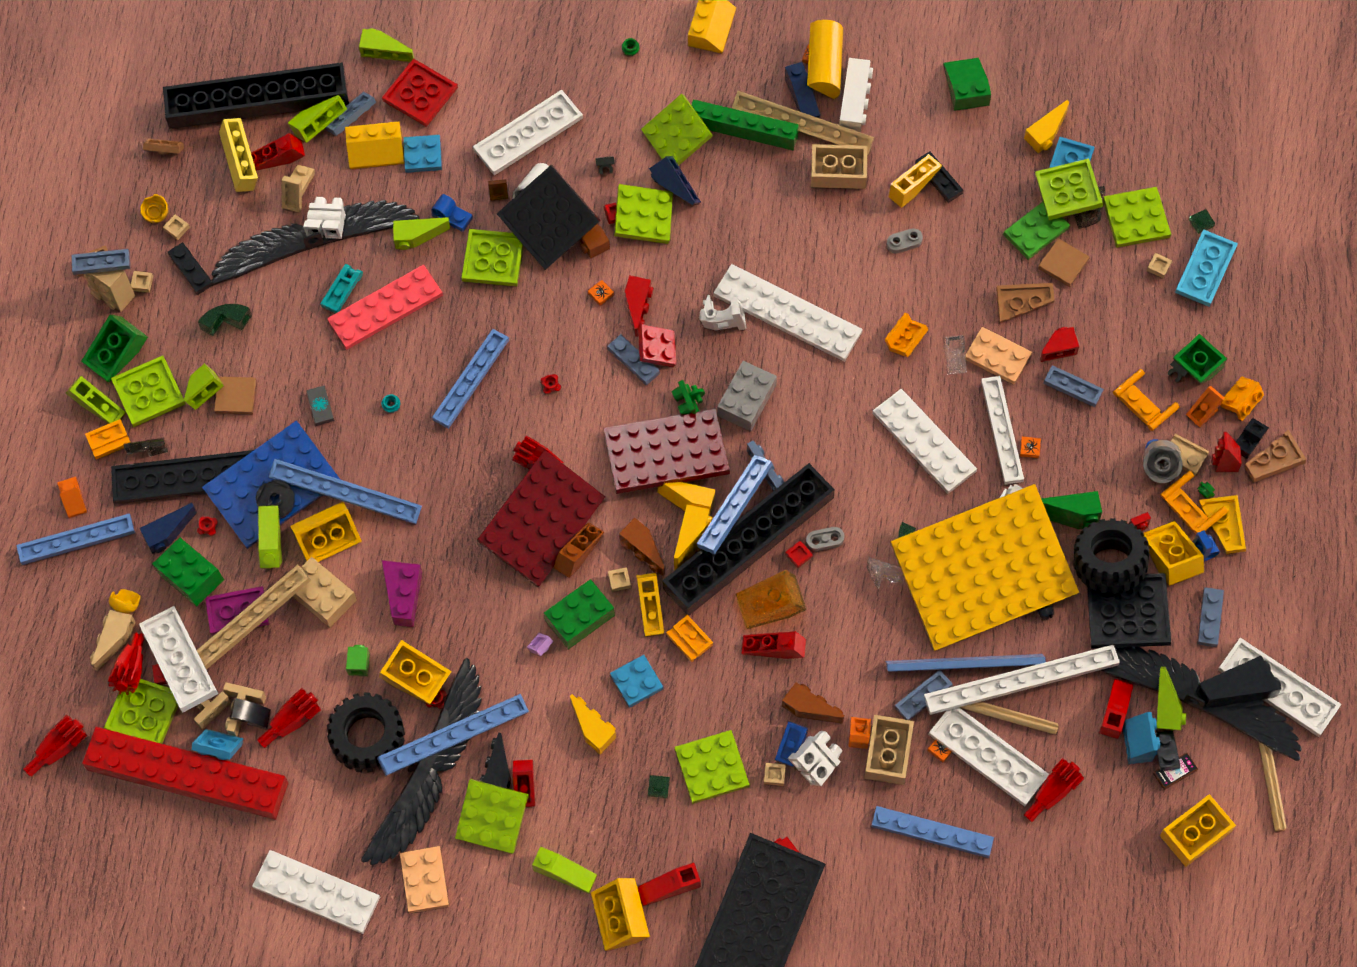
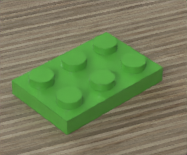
M1041 202L1006 229L1003 235L1029 260L1068 230L1070 224L1063 217L1049 220L1044 203Z

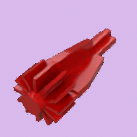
M527 435L522 442L518 441L513 450L515 455L512 460L528 469L533 466L544 450L561 463H564L548 448Z
M134 633L131 644H127L116 658L114 668L111 670L108 679V686L113 687L112 691L118 690L120 691L119 694L125 692L126 695H129V692L135 693V690H137L142 674L143 654H141L145 639L143 633Z
M301 688L280 708L269 723L272 727L261 735L257 741L266 748L278 736L283 738L302 727L321 711L317 704L319 701L312 692L308 694Z
M64 716L47 733L35 751L37 756L23 770L32 777L46 763L51 765L70 753L87 737V734L82 729L84 725L76 718L72 720L70 716Z
M1062 758L1054 766L1052 773L1046 778L1035 796V803L1025 812L1024 816L1030 822H1033L1044 809L1049 810L1066 797L1071 790H1075L1084 780V777L1079 772L1081 769L1074 762L1068 763Z

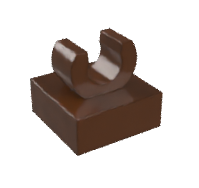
M506 179L488 181L490 200L509 199Z

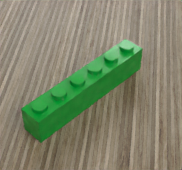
M693 99L692 107L709 131L794 151L799 124Z

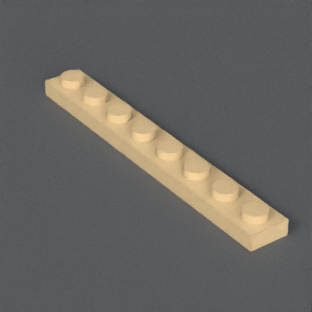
M737 91L732 106L736 110L799 124L798 131L838 145L867 146V155H869L874 140L873 136L741 91Z
M296 565L197 650L206 670L311 581L299 565Z

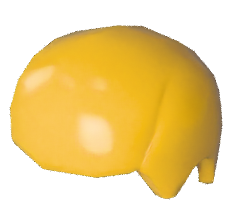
M154 194L143 200L140 206V213L145 221L153 224L159 223L168 215V204L164 197Z
M121 589L116 595L114 591L111 593L109 604L117 612L130 614L137 609L141 596L133 591Z

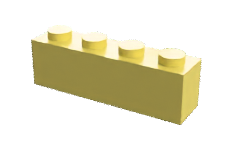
M241 118L223 119L219 134L235 191H254L258 177Z

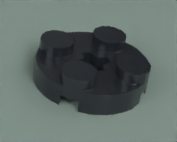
M272 480L263 484L258 489L256 494L257 507L278 505L279 519H283L294 508L295 494L286 482ZM279 495V499L281 501L279 503L272 504L273 501L271 500V497Z

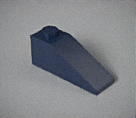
M799 62L786 66L784 78L798 111L819 118L820 112L813 90L807 86L808 74L803 63Z
M666 156L649 168L651 177L656 183L692 205L701 203L673 156Z
M193 503L139 528L152 554L160 553L170 546L197 513Z

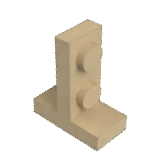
M297 165L290 177H283V209L300 212L302 209V196L315 175V169Z
M225 682L223 690L227 696L264 705L266 696L263 691ZM228 717L225 723V729L228 734L237 737L242 721Z
M222 691L212 702L206 700L196 705L197 709L201 712L194 718V721L201 730L231 703L228 696Z

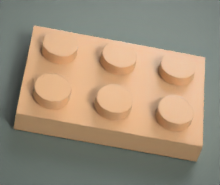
M982 327L967 351L964 360L1015 384L1030 359L1032 352Z
M440 846L400 853L408 912L415 913L449 907Z

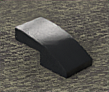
M1254 418L1250 420L1236 440V443L1240 446L1241 456L1246 459L1249 458L1269 427Z
M235 698L230 719L246 722L250 726L267 729L271 709Z

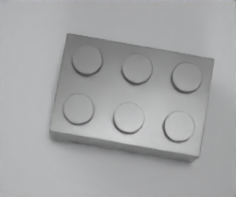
M742 361L717 406V416L752 431L776 387L777 376Z

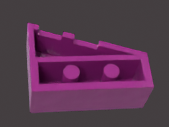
M382 560L393 623L398 626L414 627L422 579L421 565Z

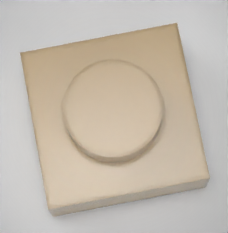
M176 214L163 226L164 231L177 240L190 228L189 224Z
M1155 253L1147 271L1164 279L1172 260Z
M134 271L131 281L133 291L150 293L153 274Z
M627 567L608 571L612 592L631 588Z
M766 763L764 784L784 786L786 765Z

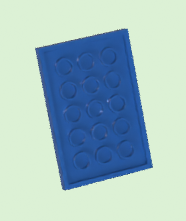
M297 420L202 487L247 549L259 541L256 494L263 484L274 480L269 478L274 459L340 479ZM288 484L295 494V505L285 518L279 519L280 525L322 495ZM279 495L271 497V500L273 501L272 504H276L281 501L279 499Z

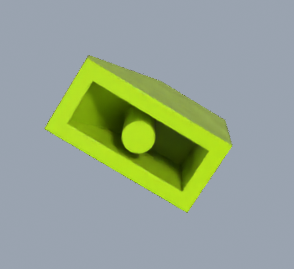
M205 363L190 375L184 401L195 410L224 386L216 373Z

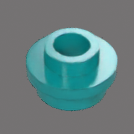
M393 394L386 395L381 403L383 410L388 413L396 412L401 405L400 399ZM389 403H394L393 406H388Z

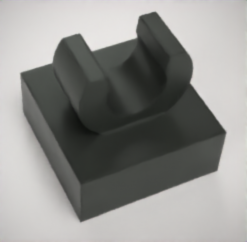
M614 156L595 158L596 166H600V174H603L602 169L604 167H609V172L613 173V167L610 164H615Z
M1175 360L1170 364L1173 368L1168 371V375L1171 376L1174 372L1178 373L1175 382H1180L1183 377L1188 378L1190 376Z

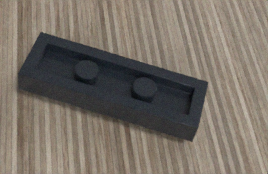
M929 151V152H927L926 154H924L923 156H921L920 158H918L917 160H915V165H916L919 161H921L924 157H926L928 154H929L931 157H933L936 161H938V160H937V158L931 153V151ZM943 165L930 180L948 203L963 194L964 190Z
M183 242L167 251L172 261L197 295L213 286L208 275Z

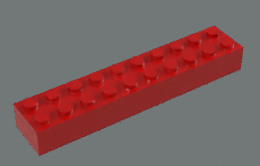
M95 727L82 762L87 771L274 820L277 818L288 786V781L284 775L220 760L215 757L201 755L196 752L100 727Z

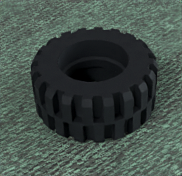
M1110 518V520L1106 521L1101 519L1098 520V523L1093 522L1089 524L1088 528H1083L1080 534L1077 535L1074 544V569L1078 578L1082 579L1086 586L1090 585V588L1095 591L1097 589L1101 590V593L1112 592V594H1116L1122 590L1123 592L1128 591L1130 587H1136L1139 581L1141 582L1145 578L1149 565L1148 540L1140 529L1137 530V526L1132 523L1129 525L1127 521L1122 519L1121 521H1116V518ZM1114 549L1125 553L1128 557L1120 562L1109 563L1098 559L1095 555L1103 550Z
M364 692V696H359L358 693L353 694L354 698L350 700L348 698L343 699V705L337 704L334 708L335 713L330 714L328 719L330 724H327L326 730L328 742L337 760L340 763H344L348 769L353 767L356 772H362L363 769H366L367 773L373 772V768L376 767L381 770L382 767L377 758L404 745L405 740L403 736L405 735V729L398 709L392 706L391 701L387 698L383 700L379 694H375L374 697L371 696V693ZM363 718H374L381 721L384 725L385 731L382 738L370 747L354 746L347 737L350 727L356 721Z

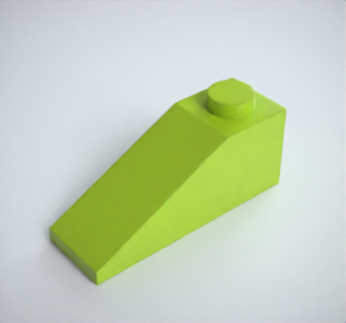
M373 28L362 29L359 44L361 57L406 62L413 60V50L382 31Z
M336 95L301 111L288 124L295 136L307 143L344 113L347 108L341 97Z
M449 217L393 221L395 248L400 250L415 248L450 230Z
M82 376L77 378L65 392L79 405L108 424L121 419L126 413Z
M278 505L259 506L260 568H279L282 563Z
M1161 667L1157 728L1181 730L1182 725H1186V713H1183V706L1166 667Z
M543 847L539 848L532 864L533 871L588 894L597 877V874Z

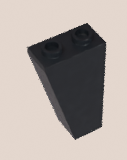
M1260 655L1199 683L1196 692L1200 699L1205 701V707L1274 698L1278 696L1282 688L1279 679L1272 674L1269 663L1266 660L1264 661Z

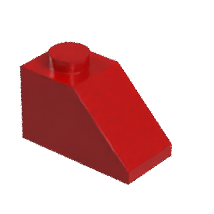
M1061 327L1055 330L1042 350L1041 362L1078 354L1079 344L1074 327Z
M533 760L513 761L514 790L529 794L526 807L535 806Z

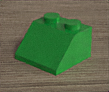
M1200 334L1173 357L1200 384L1211 380L1224 368L1227 358Z

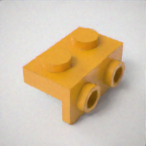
M904 313L894 328L887 334L885 342L891 352L908 357L927 333L928 328L922 323L911 320L909 314Z
M1241 376L1224 396L1225 399L1220 406L1235 412L1238 419L1243 421L1264 396L1260 383Z

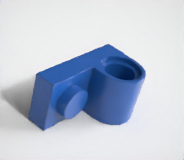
M441 194L431 209L433 217H449L450 226L464 232L473 218L472 214L457 207L455 201L445 194Z
M1204 530L1196 534L1192 542L1204 555V562L1216 557L1220 553L1211 535H1207Z
M789 721L775 760L794 767L788 760V757L792 753H796L804 743L808 728Z

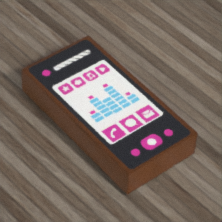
M1188 753L1179 757L1180 769L1160 771L1159 768L1153 772L1163 790L1198 770Z

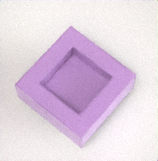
M538 633L527 648L530 652L541 656L547 652L553 640L547 635Z

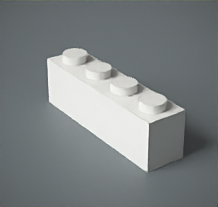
M849 58L839 125L861 132V126L866 123V114H863L864 109H868L869 99H866V94H870L871 88L868 78L872 79L873 68H870V60Z

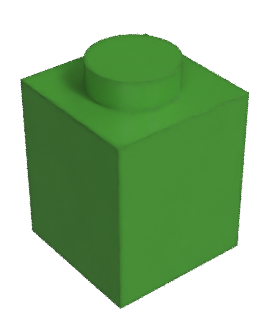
M364 645L348 647L346 663L348 675L368 676L370 658L368 647Z

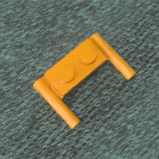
M1139 369L1115 389L1113 394L1153 431L1176 412L1180 406L1177 402H1174L1161 414V410L1133 385L1145 375V372Z
M1189 470L1163 491L1160 496L1183 522L1197 534L1203 530L1206 531L1227 514L1228 510L1223 506L1209 518L1181 489L1184 484L1194 477V474Z

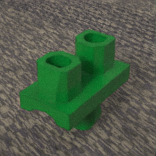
M684 380L679 381V387L671 392L677 402L685 398L686 402L678 406L680 414H695L699 412L697 403L703 402L701 397L705 395L704 389H698L696 385L691 386L690 389V386L685 384Z

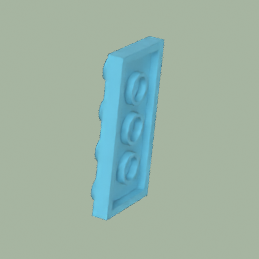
M1203 229L1175 293L1210 307L1238 243Z

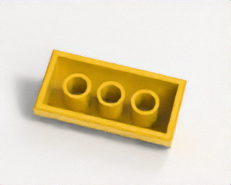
M817 20L810 23L807 86L835 99L840 95L843 27L838 22L832 20Z

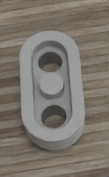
M914 228L892 234L887 239V249L891 253L897 254L917 248L922 244L923 235L921 231Z
M838 527L812 531L806 537V545L811 551L836 548L844 542V532ZM835 536L838 540L833 541L831 537ZM817 540L819 544L815 545L812 542Z

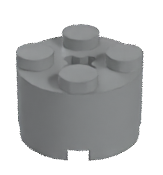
M1157 440L1151 442L1145 449L1143 467L1151 480L1157 483H1168L1181 473L1182 455L1179 447L1173 442Z

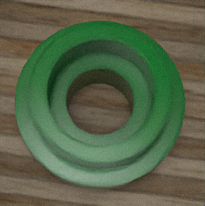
M628 38L622 43L624 54L633 56L639 52V43L635 39Z
M1208 482L1199 483L1200 486L1197 490L1206 499L1215 496L1213 493L1215 489Z

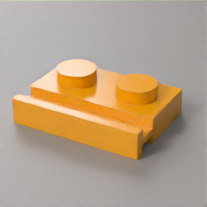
M121 419L85 434L96 460L132 445Z
M688 615L666 632L670 640L691 662L713 646L711 639Z

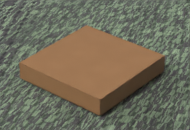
M1058 238L1040 263L1038 269L1070 287L1090 257Z
M218 376L224 386L216 392L215 414L253 415L256 378Z

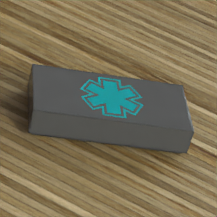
M325 385L306 390L316 426L333 422L334 418Z

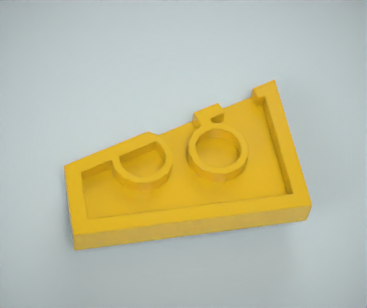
M1238 495L1199 500V504L1208 518L1223 506L1228 510L1227 514L1212 525L1226 554L1246 552Z

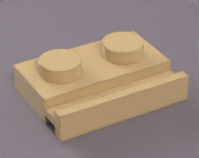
M1175 434L1171 442L1180 449L1182 469L1187 472L1190 470L1196 476L1209 451Z

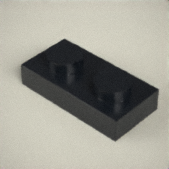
M1173 730L1155 733L1156 737H1159L1160 749L1157 751L1160 771L1180 769V760Z

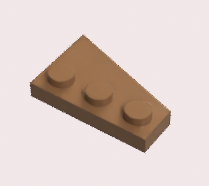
M1053 283L999 285L996 287L999 323L1054 303Z
M1287 430L1281 438L1273 441L1266 450L1261 451L1245 464V469L1254 483L1305 464L1306 458L1290 431Z

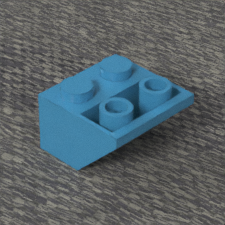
M1146 712L1124 721L1122 729L1128 764L1152 762L1155 755H1157L1158 749H1160L1159 737L1155 735V730H1157L1156 719L1152 718V712Z

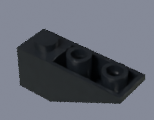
M498 732L497 738L492 740L491 749L493 751L491 757L488 756L486 759L485 768L487 770L485 775L481 776L480 782L509 789L511 778L502 734Z

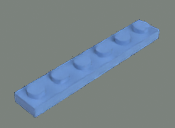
M495 329L491 330L432 416L433 421L448 429L450 428L508 343L509 337Z
M754 455L697 542L698 548L712 554L717 552L772 467L770 460Z
M129 513L16 546L20 563L24 565L135 534V530Z
M876 806L871 827L986 858L990 856L994 840L992 836Z

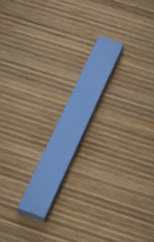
M274 459L269 474L271 479L281 480L287 484L412 524L417 523L422 508L421 505Z
M1043 654L886 661V669L888 672L1026 666L1038 665L1046 661Z
M521 694L383 754L377 759L385 776L522 716L528 713L529 710Z

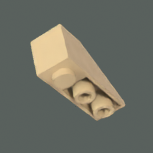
M109 610L108 616L104 617L103 631L98 635L96 651H93L90 657V663L94 670L98 671L130 640L136 622L132 615Z

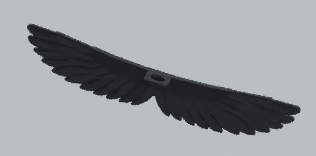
M373 200L363 205L359 202L352 206L347 205L343 207L346 216L342 239L325 238V235L322 238L321 233L306 236L303 226L297 223H291V226H281L282 229L272 228L271 231H264L261 234L251 236L252 240L239 242L238 246L229 249L230 253L221 256L222 260L215 265L216 268L212 271L211 275L215 276L212 279V283L215 285L232 278L236 279L258 268L325 244L392 229L393 221L419 219V216L414 215L415 210L407 208L406 205H397V202L387 203L386 200L375 203ZM312 229V231L318 232V229ZM330 230V232L336 233V230Z
M1133 647L1115 648L1120 662L1119 665L1101 670L1106 674L1159 692L1160 668L1166 667L1180 701L1218 718L1275 752L1277 751L1295 761L1300 760V755L1297 751L1301 752L1302 749L1300 744L1296 742L1299 738L1291 732L1294 730L1293 727L1285 723L1286 718L1275 713L1276 709L1264 706V701L1262 700L1205 707V701L1200 699L1196 692L1200 683L1196 671L1193 668L1190 670L1183 663L1180 666L1174 658H1171L1170 661L1162 653L1159 655L1150 649L1146 652L1140 647H1135V649Z
M468 658L463 660L456 677L453 679L433 732L480 712L477 710L482 698H478L481 691V686H478L479 675H476L474 664L470 667ZM470 739L416 762L414 766L412 764L408 767L407 771H413L385 819L372 836L371 842L361 858V862L365 863L371 860L370 865H375L379 861L380 863H385L389 858L394 859L399 851L404 853L408 845L413 844L417 831L421 833L424 829L425 823L430 818V813L434 812L435 803L439 800V793H442L443 787L437 771L452 769L456 765L454 762L458 761L461 757V754L458 753L465 750L467 746L465 743Z

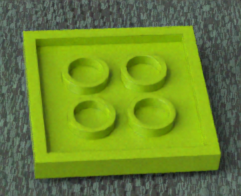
M680 94L641 128L662 159L666 156H673L678 166L713 137L683 94Z
M1089 158L1035 172L1049 220L1103 207L1102 198Z
M619 184L617 188L614 236L669 244L673 193Z
M1157 187L1103 196V203L1116 248L1171 237Z
M469 229L462 282L517 287L523 244L513 233Z
M163 355L111 378L133 427L186 404Z
M140 679L135 693L129 692V695H126L125 692L118 694L104 729L162 744L177 710L178 703L170 688Z
M732 730L674 747L692 804L750 787Z
M470 779L455 839L513 854L529 794Z

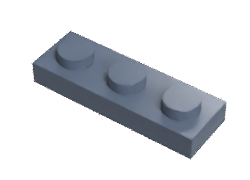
M363 91L346 106L347 110L325 127V129L335 136L342 133L345 127L355 122L359 116L376 103L374 97Z
M129 249L72 255V272L74 275L131 269Z
M621 334L607 346V349L646 386L660 374V370L652 363L640 361L639 351Z
M1053 365L1043 383L1093 407L1098 403L1104 390Z
M754 440L747 443V452L751 458L754 455L765 458L764 450L760 445H756ZM772 463V467L765 476V479L774 491L784 483V480L775 473Z
M1207 587L1203 589L1197 641L1199 645L1218 646L1224 590Z
M939 670L895 704L894 708L905 720H911L927 707L924 694L950 688L953 684Z

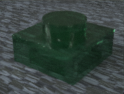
M1206 209L1191 215L1189 218L1198 234L1202 233L1203 229L1208 230L1215 226L1214 220Z
M650 775L648 796L668 798L670 777Z

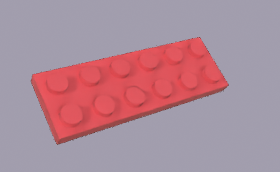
M423 264L330 316L327 320L347 350L442 297L443 292Z

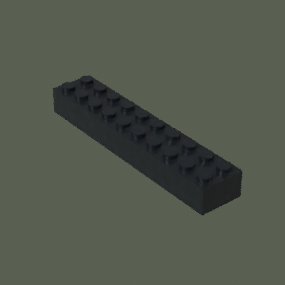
M343 62L163 87L165 118L169 129L222 122L223 119H246L303 111L336 95L341 97L345 105L349 104Z
M808 463L738 519L715 554L701 549L663 580L664 591L686 615H691L834 499L835 489Z

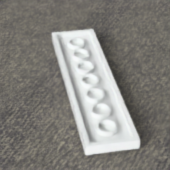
M731 264L713 293L714 297L730 305V298L738 297L744 312L844 362L863 329Z

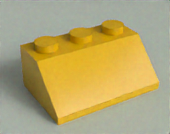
M698 0L688 32V46L723 54L736 7L727 0Z
M400 121L345 127L350 169L404 164Z
M343 502L290 526L306 561L313 557L319 562L362 542L351 515Z
M617 878L591 892L605 951L633 945L650 937L635 878Z

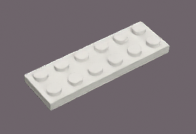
M560 90L474 145L473 150L495 176L583 119V114L563 90Z
M902 389L873 410L872 414L947 494L976 473L977 468Z
M175 606L139 624L182 713L218 694Z
M1239 638L1220 665L1218 671L1223 673L1261 655L1264 661L1266 660L1269 663L1272 674L1279 679L1282 688L1277 697L1262 700L1320 737L1341 704L1242 638Z
M959 707L947 710L929 732V736L939 741L951 750L953 754L1024 807L1049 776L1046 771Z
M269 850L252 885L256 890L361 934L364 933L380 899L378 894L272 850Z

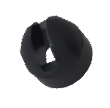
M1052 604L1037 610L1039 616L1044 620L1054 616Z

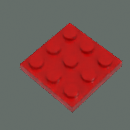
M413 58L383 95L382 100L427 127L457 90L458 84Z

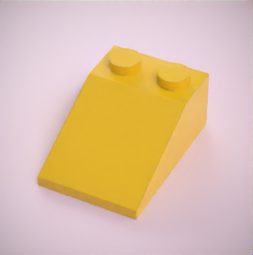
M692 505L686 506L674 555V571L689 560L699 549L697 542L713 518L710 516V509Z
M1176 521L1144 532V537L1148 540L1149 554L1159 573H1166V582L1169 586L1204 573V555Z
M401 640L382 668L379 678L430 705L451 671Z

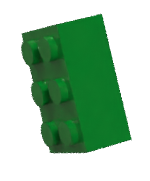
M181 537L152 563L158 574L196 607L224 581L219 570Z
M591 579L544 612L545 622L568 650L615 616L614 607Z

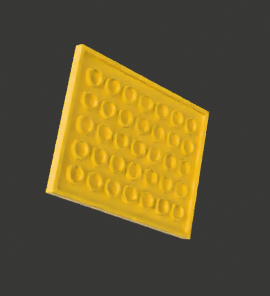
M1035 484L890 541L934 651L1079 593Z

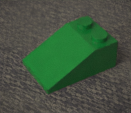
M979 57L943 63L954 111L990 105L991 90Z
M110 314L81 362L107 382H110L111 378L116 376L139 353L148 336L123 317Z
M1098 491L1041 498L1050 521L1075 529L1088 528L1089 524L1093 522L1098 523L1102 515Z

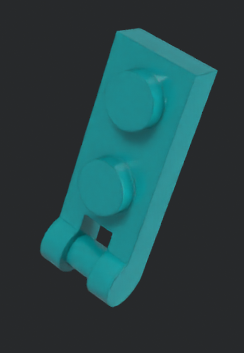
M345 264L320 303L321 307L338 313L357 282L361 280L363 271L359 269L354 270L352 266Z

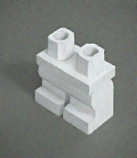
M316 197L314 203L309 205L307 221L304 222L303 228L306 236L321 233L322 238L325 235V238L342 239L346 216L342 199L333 198L332 204H326L325 198ZM312 229H318V232H313ZM330 230H336V233H331Z
M819 731L814 737L808 736L799 750L788 757V760L797 770L802 771L801 774L805 779L815 786L823 785L835 769V766L839 765L840 761L838 758L843 751L836 744H831L829 748L825 745L831 739L825 731Z

